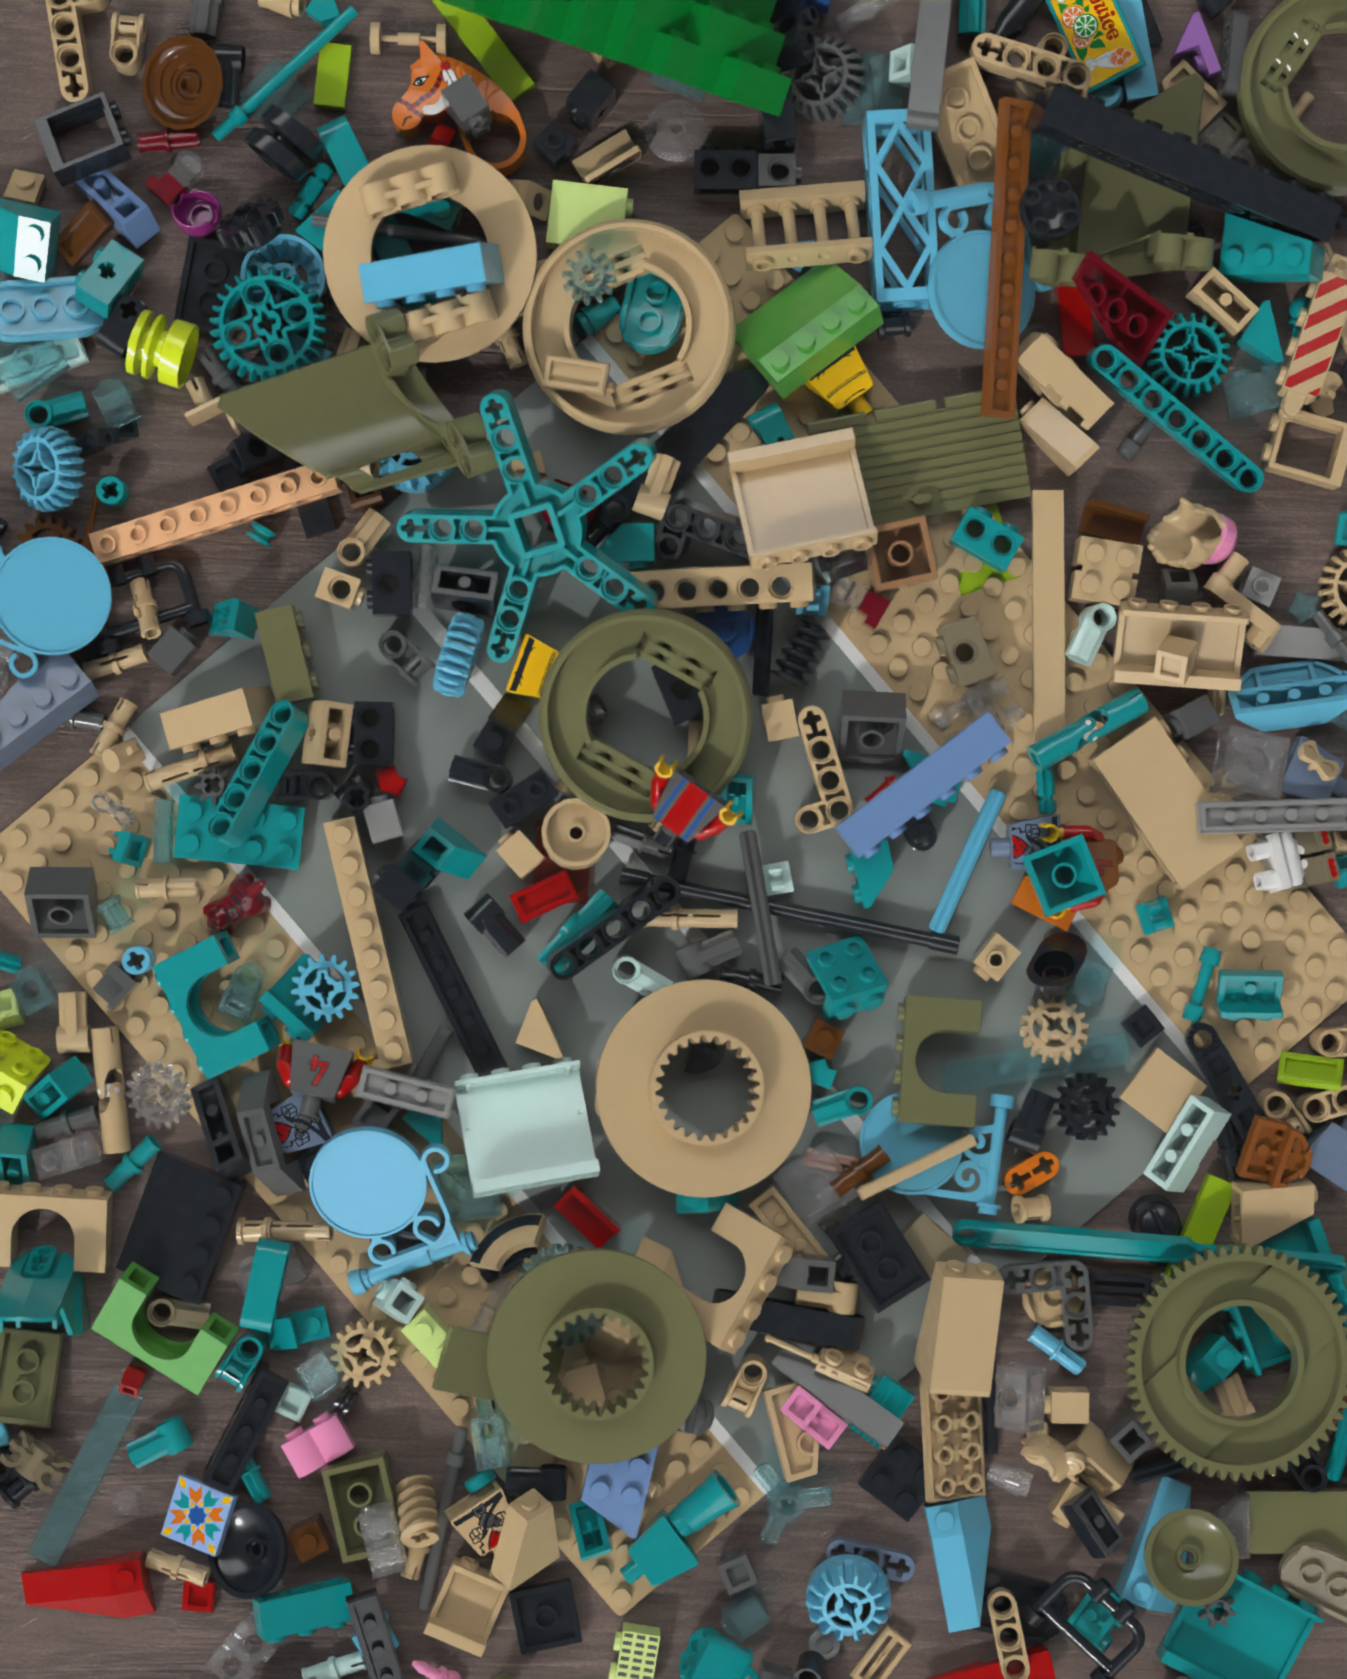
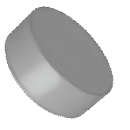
M817 1627L810 1633L808 1645L810 1651L819 1652L825 1660H828L838 1653L840 1641L835 1639V1633L829 1632L824 1635L819 1631V1627Z

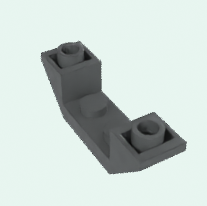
M269 1069L243 1076L236 1114L253 1174L278 1197L307 1189L299 1160L285 1162L269 1105L280 1100L281 1095L274 1070Z

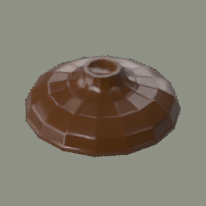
M189 35L170 37L155 48L146 62L142 78L143 99L150 114L163 126L184 130L195 128L206 121L218 107L224 89L223 68L215 51L202 39Z

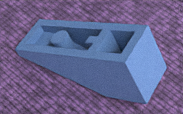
M107 169L73 182L89 200H95L115 223L113 227L136 249L161 230L148 205Z

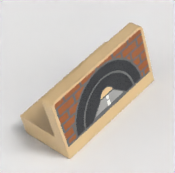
M626 129L574 159L572 165L583 183L599 185L640 160L641 149L638 145L635 146Z

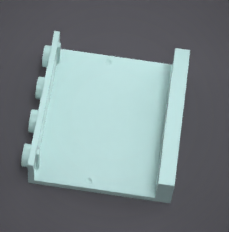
M564 1057L554 1060L552 1065L541 1066V1063L535 1062L523 1065L522 1070L510 1072L509 1068H499L492 1070L491 1075L479 1077L478 1073H470L460 1076V1080L455 1081L454 1087H457L455 1095L473 1198L599 1176V1160L595 1158L579 1072L580 1060L572 1061L571 1057Z

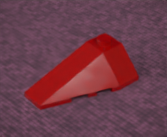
M145 1550L22 1572L21 1579L26 1605L119 1618L155 1613L156 1607L149 1569L145 1567Z

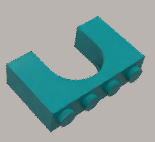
M227 930L213 935L152 966L155 972V980L164 990L169 1000L170 1011L177 1017L183 1029V1037L191 1045L197 1057L198 1068L205 1074L207 1080L282 1044L268 1016L238 1030H224L212 1024L202 1010L200 991L205 979L214 971L240 959Z

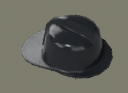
M1070 932L1052 934L1040 943L1028 964L1026 972L1028 978L1044 993L1046 999L1050 1000L1053 995H1062L1072 989L1076 976L1086 958V943L1080 936Z
M1148 1194L1141 1196L1134 1201L1129 1210L1128 1222L1131 1232L1180 1236L1183 1225L1173 1204L1162 1195ZM1148 1261L1152 1265L1166 1267L1168 1262Z

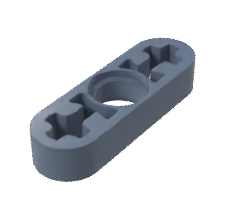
M844 1536L832 1537L825 1546L827 1559L835 1556V1553L831 1550L837 1549L839 1544L844 1545L846 1552L853 1554L854 1547H857L855 1555L862 1556L866 1551H874L879 1556L877 1565L881 1569L884 1566V1554L888 1555V1562L898 1563L900 1559H904L905 1565L908 1568L902 1569L901 1573H896L894 1566L886 1564V1570H883L888 1580L904 1582L909 1580L915 1571L911 1555L903 1550Z

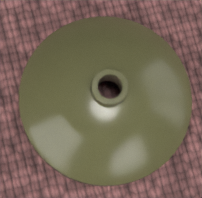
M1181 1509L1165 1515L1152 1527L1144 1547V1564L1151 1583L1168 1600L1184 1606H1203L1218 1600L1230 1589L1238 1572L1239 1554L1232 1533L1220 1519L1203 1510ZM1185 1551L1191 1555V1560L1187 1564L1182 1561V1554Z

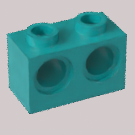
M970 506L965 511L948 543L1000 573L1005 572L1024 540V537L1019 535L1020 529L1006 521L1000 524L991 519L993 514L981 506H976L975 509ZM974 521L980 524L982 528L980 537L974 538L967 533L966 525L968 522ZM1003 537L1008 541L1009 550L1007 553H999L995 550L993 545L995 538Z

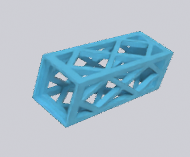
M908 109L866 111L862 123L867 236L873 239L872 261H869L871 297L879 305L881 313L901 312L902 309H907L908 311L932 310L928 297V277L932 262L938 253L936 210L930 209L925 214H921V223L916 216L909 215L905 207V195L904 197L901 196L881 167L894 144L915 174L908 190L917 189L919 186V188L925 191H934L931 131L906 129ZM899 137H903L918 158V164ZM876 138H886L877 154ZM878 177L880 178L888 192L891 194V196L897 203L898 208H896V206L891 201V199L889 198L881 184L878 182ZM879 197L893 216L882 238ZM903 214L906 216V218L908 219V221L910 222V224L912 225V227L914 228V230L917 232V234H918L919 237L921 238L922 244L920 243V241L918 240V238L915 236V234L913 233V231L911 230V228L909 227V225L907 224V222H906V221L904 220V218L902 217ZM897 225H899L920 256L908 281L886 250V246ZM883 260H884V262L886 263V265L889 267V269L891 270V272L893 273V275L895 276V278L897 279V281L900 283V285L902 286V288L899 287V285H898L897 282L894 280V278L892 277V275L890 274V272L888 271V269L886 268V266L883 264ZM924 266L925 286L913 287ZM884 279L890 288H884Z

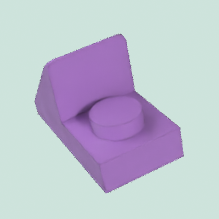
M1198 11L1193 13L1188 20L1170 62L1193 54L1192 65L1194 70L1199 75L1201 74L1205 81H1209L1217 77L1221 67L1201 14Z

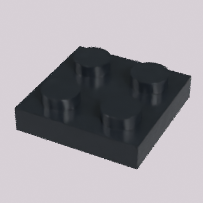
M897 1434L887 1449L881 1450L859 1479L858 1485L909 1522L925 1501L923 1453Z
M570 1578L509 1591L521 1655L583 1642Z

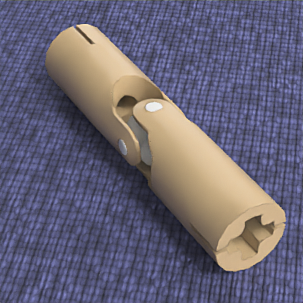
M119 1027L90 1029L97 1094L99 1097L103 1154L132 1151L128 1110L124 1098L125 1085ZM109 1071H111L115 1078L113 1083L105 1082Z

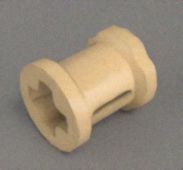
M1038 1194L1037 1197L1023 1198L1021 1195L1014 1196L1011 1201V1214L1016 1224H1023L1025 1220L1033 1219L1047 1222L1051 1217L1049 1197L1045 1194Z

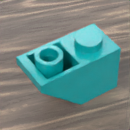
M622 523L598 549L618 564H629V569H648V564H654V523ZM591 560L592 565H597L593 560Z
M437 817L412 849V851L436 870L466 880L472 876L488 856L440 817Z
M887 839L879 842L882 848L868 859L864 854L857 858L849 847L850 854L844 855L848 873L854 872L856 884L851 885L855 904L861 903L863 909L872 906L894 871Z

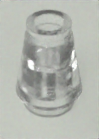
M991 1462L985 1480L991 1481V1483L1017 1498L1019 1495L1027 1497L1034 1473L1028 1472V1468Z

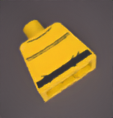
M853 346L804 383L835 415L847 407L853 414L865 412L867 416L873 411L864 395L872 390L874 384L856 346Z
M526 634L505 691L511 694L540 699L546 675L559 652Z

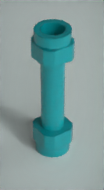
M1206 946L1203 947L1198 960L1202 962L1190 1003L1185 1002L1182 1018L1197 1023L1203 1018L1205 1008H1202L1213 968L1214 966H1219L1222 951Z

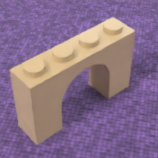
M0 1180V1267H11L13 1261L18 1256V1224L20 1217L31 1210L48 1209L62 1215L69 1222L73 1230L74 1271L105 1273L111 1264L113 1191H106L101 1186L74 1189L69 1184L41 1187V1184L38 1182L10 1185L9 1181Z
M725 1203L711 1231L736 1245L742 1252L746 1264V1273L740 1289L727 1301L712 1303L694 1291L682 1286L680 1288L688 1296L698 1314L705 1340L717 1348L735 1355L745 1342L746 1334L753 1321L760 1315L761 1307L769 1292L775 1288L777 1278L784 1265L791 1259L793 1249L797 1243L741 1209Z

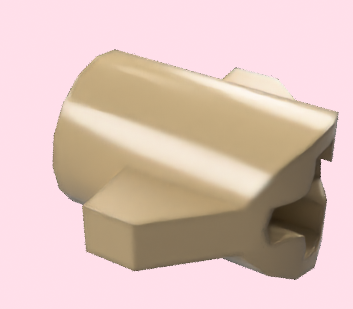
M136 737L107 748L102 754L104 765L113 773L146 759Z

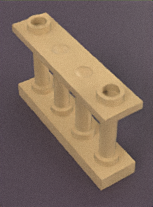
M865 181L739 190L740 219H751L754 247H746V271L764 272L770 269L841 263L858 264L872 261L873 239L872 237L861 238L857 210H865ZM845 211L848 239L829 240L826 213ZM813 214L817 241L798 243L795 215ZM782 217L785 244L766 245L763 218Z

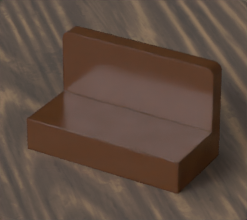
M1090 498L1084 503L1077 532L1095 538L1139 545L1145 523L1149 522L1151 515Z

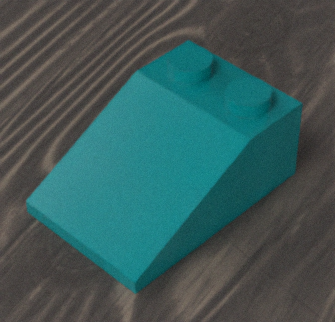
M0 198V270L15 277L45 283L56 271L61 212Z

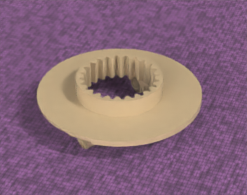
M691 980L672 984L651 993L635 1004L620 1019L606 1041L600 1056L596 1076V1101L601 1124L609 1142L623 1162L647 1182L675 1194L700 1198L718 1197L736 1193L757 1184L775 1171L789 1156L796 1146L808 1118L811 1102V1075L807 1056L797 1033L785 1016L774 1005L753 991L736 984L717 980ZM701 1038L703 1042H711L714 1038L715 1044L721 1045L726 1042V1049L728 1050L737 1048L736 1057H745L746 1061L743 1067L751 1068L752 1070L747 1076L748 1080L755 1082V1085L749 1088V1092L754 1095V1099L747 1100L746 1102L751 1108L750 1111H742V1117L738 1121H735L731 1127L723 1129L721 1133H712L711 1138L705 1134H700L697 1138L696 1133L688 1132L685 1134V1128L683 1127L673 1128L675 1120L665 1119L664 1117L668 1112L667 1109L659 1108L658 1106L663 1101V1097L656 1095V1091L662 1088V1085L656 1079L657 1077L664 1076L660 1066L670 1063L667 1055H676L678 1053L677 1048L688 1047V1040L693 1044L699 1043Z

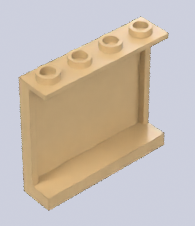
M853 427L727 453L729 474L751 569L769 570L781 563L791 562L798 564L807 561L810 557L820 555L823 557H833L841 551L850 549L862 551L877 544L878 531L877 527H874L861 475L855 450Z

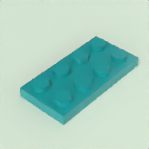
M180 795L173 857L300 870L306 807L266 803L246 841L241 846L232 848L212 838L207 831V824L216 808L212 803V798L201 801L200 796Z

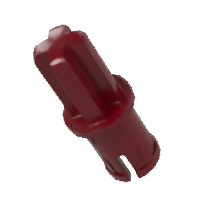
M166 127L164 131L137 133V146L140 153L164 150L172 153L173 149L196 148L201 145V134L197 128L170 130L169 127Z

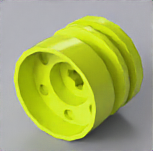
M145 309L139 315L129 337L125 364L126 372L136 376L141 371V376L149 379L156 368H158L157 376L159 383L181 389L189 376L195 359L199 340V327L195 324L176 319L167 331V317L159 314L155 319V313Z

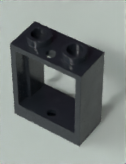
M104 91L33 120L51 169L62 187L132 159L128 146L133 145L126 127L120 128L118 120L122 119L119 107L115 100L109 102ZM106 116L116 143L66 162L57 136Z

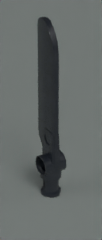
M743 369L725 375L711 397L693 414L675 424L655 445L657 453L668 455L681 462L670 490V495L764 395L768 388V381L758 369ZM649 468L600 504L596 515L587 526L585 540L596 547L608 534H612L626 521L633 512L632 508L641 484L645 483ZM612 502L621 504L624 514L618 518L610 516L607 512V505ZM596 528H599V530L590 538L589 536L596 530Z

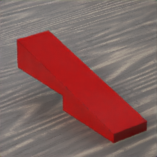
M1054 287V293H1057L1060 351L1068 357L1087 355L1095 347L1092 311L1077 287Z
M1041 1644L1026 1649L1030 1665V1674L1027 1679H1056L1049 1650ZM995 1659L986 1663L976 1661L924 1679L1005 1678L1000 1668L999 1659ZM1018 1659L1011 1660L1006 1666V1670L1010 1674H1018L1023 1669V1663Z

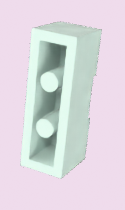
M1190 1095L1143 1174L1166 1191L1184 1193L1197 1172L1201 1160L1212 1142L1217 1139L1232 1114L1208 1097Z

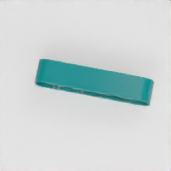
M281 700L271 707L207 824L209 835L228 847L236 848L246 841L308 728V715L289 701Z

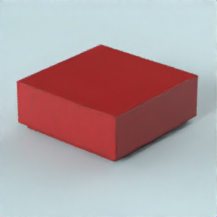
M209 1578L205 1587H200L185 1580L181 1610L213 1613L216 1597V1580Z

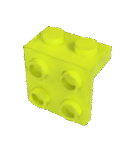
M1 1028L0 1108L13 1115L18 1110L29 1086L48 1067L51 1059L40 1049L30 1046L17 1038L12 1032Z

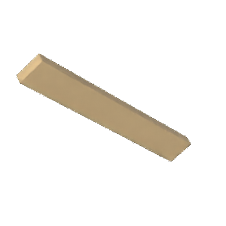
M1064 490L1031 491L1033 742H1037L1066 726Z

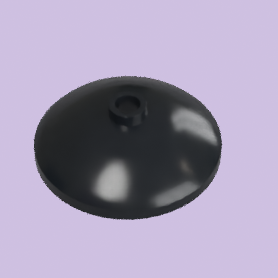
M256 1502L237 1503L220 1555L214 1557L208 1554L211 1572L219 1586L231 1596L240 1599H253L266 1595L274 1589L284 1574L288 1560V1541L281 1521L268 1507Z

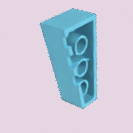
M478 242L358 265L365 304H376L377 309L396 306L395 300L406 299L407 304L426 301V295L436 294L437 298L456 295V290L467 289V293L486 290V285L505 283L499 245L493 243Z

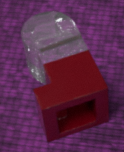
M185 150L177 154L174 159V165L160 180L152 175L144 184L171 210L172 204L176 205L181 194L190 192L203 178L205 166L197 153Z
M848 578L836 581L830 591V598L836 606L841 608L849 607L865 616L866 619L862 625L872 631L876 629L891 602Z

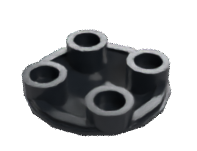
M1040 179L1030 184L1023 192L1019 203V216L1025 229L1034 237L1046 241L1060 240L1070 235L1080 223L1081 201L1067 179Z

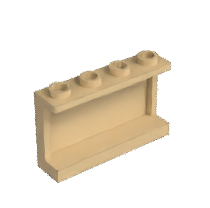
M1136 597L1128 598V601H1120L1111 671L1113 682L1241 691L1242 678L1240 676L1246 625H1249L1250 620L1247 610H1243L1241 606L1226 604L1223 608H1215L1204 602H1193L1191 606L1179 605L1177 601L1173 600L1147 603V600ZM1168 634L1198 641L1195 667L1184 685L1153 678L1157 649Z

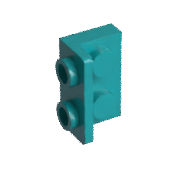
M1112 1592L1110 1594L1118 1602L1122 1600L1116 1593ZM1088 1593L1068 1620L1103 1654L1111 1646L1114 1640L1111 1635L1117 1626L1120 1629L1123 1627L1113 1618L1111 1612L1106 1607L1095 1602Z

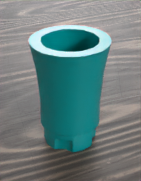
M714 1469L698 1487L677 1503V1507L668 1516L678 1532L686 1538L691 1533L700 1531L710 1522L739 1507L741 1504L729 1482L719 1471Z

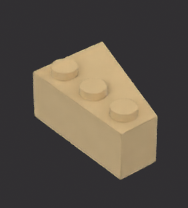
M1031 332L1019 344L1017 372L1040 398H1045L1079 429L1089 430L1114 403L1078 368L1077 364L1070 357L1057 348L1059 345L1048 333Z
M270 685L246 687L160 713L170 750L182 749L183 754L202 749V743L210 741L211 745H216L229 741L228 736L234 734L242 737L256 733V728L261 727L275 702Z

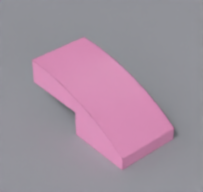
M799 1385L780 1409L784 1415L828 1450L848 1426V1424Z

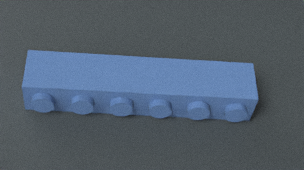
M989 711L985 712L834 828L857 858L864 854L868 859L882 848L879 842L888 835L893 840L907 829L904 823L913 816L919 820L932 810L929 804L938 797L944 801L958 790L955 785L963 778L969 782L983 771L980 766L988 759H991L994 763L1008 752L1006 746L1011 743V740Z

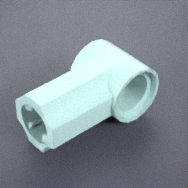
M1099 603L1087 606L1080 612L1079 625L1065 652V655L1070 660L1078 664L1091 666L1107 631L1113 628L1116 623V612L1110 604ZM1095 611L1101 615V624L1099 626L1094 621Z
M629 954L617 956L612 963L614 978L619 983L628 986L645 997L674 983ZM624 961L632 962L635 966L634 973L630 977H621L617 973L620 963Z

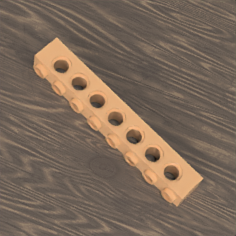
M302 466L88 535L95 556L103 566L108 567L344 491L340 479L336 477L328 479L306 466Z

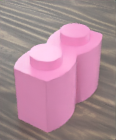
M329 1410L312 1419L314 1425L303 1430L299 1426L284 1435L287 1440L282 1443L281 1447L299 1479L355 1447L356 1443L338 1411L330 1414Z

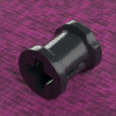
M902 309L901 313L882 315L884 324L877 328L879 341L885 340V337L897 335L911 337L910 319L907 309Z

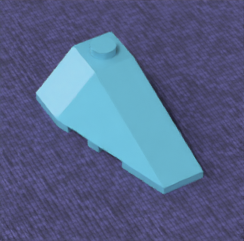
M1169 1476L1159 1479L1114 1588L1121 1599L1126 1598L1133 1604L1151 1611L1173 1614L1177 1603L1168 1600L1159 1593L1147 1575L1144 1564V1547L1149 1532L1162 1517L1176 1510L1190 1509L1192 1488L1190 1485ZM1187 1551L1182 1554V1561L1186 1563Z

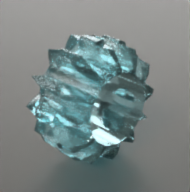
M589 249L587 258H584L581 251H577L576 256L579 260L577 263L571 259L566 261V264L572 271L562 272V277L570 280L564 285L566 291L574 290L572 299L575 301L579 300L584 294L585 305H590L591 296L594 295L598 303H601L603 298L600 292L604 291L608 295L613 293V290L606 283L617 282V277L609 274L615 269L613 263L605 264L607 260L605 253H601L595 260L594 249ZM591 270L592 274L596 271L597 274L593 276V283L588 284L587 280L582 282L586 278V271Z

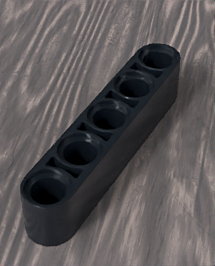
M665 875L653 878L553 949L546 958L547 970L559 980H568L676 904L681 897L679 883ZM669 882L672 887L671 894L665 899L659 898V886ZM638 901H644L646 904L645 913L640 917H634L632 913L633 905ZM613 919H618L621 927L619 932L615 935H608L606 932L607 924ZM586 938H593L595 942L594 949L588 954H583L580 950L581 942ZM561 956L568 957V968L563 972H556L554 969L555 961Z
M716 1288L712 1303L727 1301L738 1291ZM767 1297L761 1307L760 1315L753 1321L749 1330L842 1348L860 1349L866 1317L859 1314H836L827 1311L825 1308L795 1305V1302Z

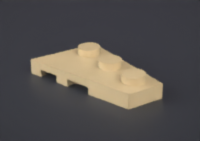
M794 1381L762 1389L784 1479L787 1483L816 1475L818 1471L819 1442L780 1411L781 1407L798 1387V1384Z

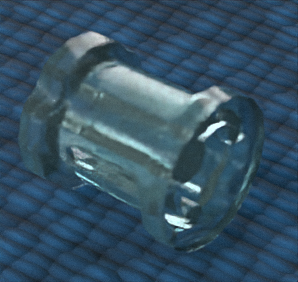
M120 895L112 897L95 908L97 913L103 915L109 925L110 930L108 932L111 936L135 923L134 918H129L120 902L122 899Z

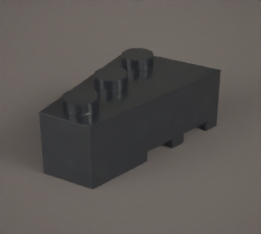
M420 838L392 863L383 864L372 877L376 882L371 888L400 912L409 910L441 872L412 851Z

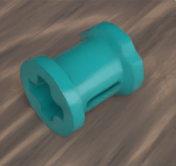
M114 476L102 478L96 486L98 498L111 507L125 505L130 497L128 486ZM110 486L116 488L119 492L116 498L110 496L109 492H107Z

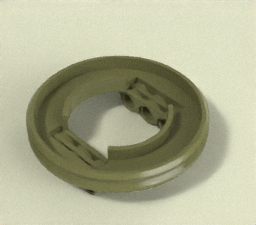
M1284 0L1259 25L1249 40L1243 54L1240 91L1236 97L1241 124L1255 152L1282 179L1303 183L1306 185L1305 190L1309 192H1323L1331 196L1347 197V144L1326 141L1309 131L1295 114L1288 90L1289 84L1322 36L1336 33L1347 34V0Z
M639 608L616 612L600 618L577 633L563 647L553 661L543 684L539 703V725L543 746L548 759L559 778L573 794L584 803L608 816L632 822L652 823L658 822L652 817L654 809L650 805L651 781L655 774V768L644 764V761L639 758L635 759L628 753L616 749V745L608 744L592 733L589 721V705L592 693L601 677L618 664L638 659L640 656L700 689L698 694L704 715L702 734L695 750L684 761L679 763L677 768L679 767L717 795L732 781L746 756L751 741L754 712L751 691L746 675L738 659L720 637L706 626L685 615L662 609Z

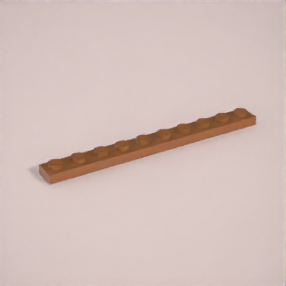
M1006 96L999 99L981 416L1010 420L1015 418L1025 227L1019 216V203L1023 192L1028 188L1031 132L1024 129L1033 101Z

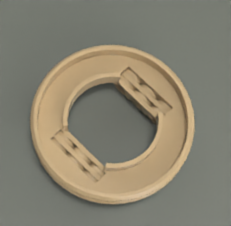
M419 145L398 149L377 158L362 168L348 182L335 201L326 225L323 242L324 270L332 297L347 322L358 334L370 342L365 324L366 316L393 307L377 309L376 304H365L358 265L374 262V241L381 224L385 220L383 217L445 198H450L460 203L473 213L485 232L487 242L499 245L505 283L486 285V290L456 295L453 298L437 303H429L414 310H408L395 302L396 306L394 307H398L404 317L406 333L412 337L416 344L419 362L426 363L449 362L471 356L487 348L502 337L525 308V303L529 297L537 270V243L534 227L521 197L511 183L499 171L481 158L456 148L440 145Z
M616 219L602 222L576 233L563 242L546 259L537 272L529 297L525 303L523 314L525 353L532 373L542 390L555 405L574 420L590 428L611 434L640 435L652 433L675 425L693 414L711 397L721 383L732 358L735 344L736 317L733 300L728 285L713 259L699 244L684 233L659 222L644 219ZM649 273L666 281L677 292L686 316V332L684 342L677 355L678 361L617 386L608 382L606 396L541 386L546 354L580 359L574 345L572 329L575 311L579 302L597 294L602 295L605 293L604 291L616 288L626 282L631 283L634 281L633 279Z

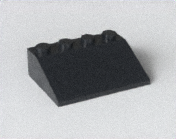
M158 1151L116 1268L125 1272L129 1265L135 1262L159 1277L155 1288L200 1305L207 1295L247 1181L239 1178L232 1181L216 1173L214 1169L164 1151Z

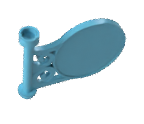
M895 1093L879 1101L867 1114L859 1137L861 1158L875 1149L877 1145H880L890 1158V1162L884 1164L871 1175L875 1180L962 1138V1129L897 1124L896 1116H891L892 1097H897L898 1093ZM991 1093L989 1106L995 1107L993 1124L986 1126L975 1125L972 1129H964L971 1132L969 1134L979 1141L974 1146L976 1149H981L985 1145V1138L982 1134L992 1133L990 1150L988 1152L975 1154L968 1149L964 1151L965 1156L970 1159L968 1161L960 1163L962 1153L957 1154L887 1189L905 1195L924 1194L976 1202V1206L979 1207L978 1213L997 1216V1211L1001 1210V1206L995 1205L1007 1111L1008 1109L1014 1110L1016 1097ZM967 1168L974 1169L980 1179L978 1188L973 1192L963 1193L937 1189L947 1182L953 1174L955 1182L959 1186H972L975 1182L974 1174L968 1175V1181H964L961 1176L963 1170Z

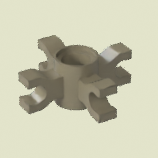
M21 1429L19 1436L22 1437V1444L18 1440L11 1439L9 1450L12 1454H1L0 1461L4 1466L15 1467L16 1471L24 1478L37 1483L41 1491L51 1494L54 1488L51 1486L50 1480L52 1479L54 1482L60 1483L64 1473L59 1468L66 1467L70 1469L73 1463L68 1457L57 1455L49 1445L35 1440L31 1432Z

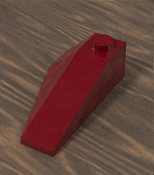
M1088 250L1074 273L1072 280L1112 345L1141 368L1174 313L1095 253Z

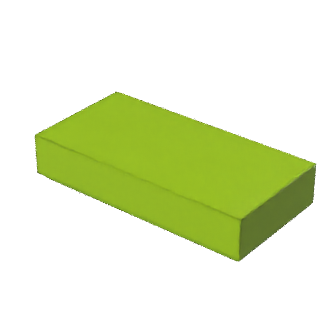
M328 43L319 51L314 107L346 110L352 45Z
M1281 1051L1277 1083L1341 1091L1345 1059Z

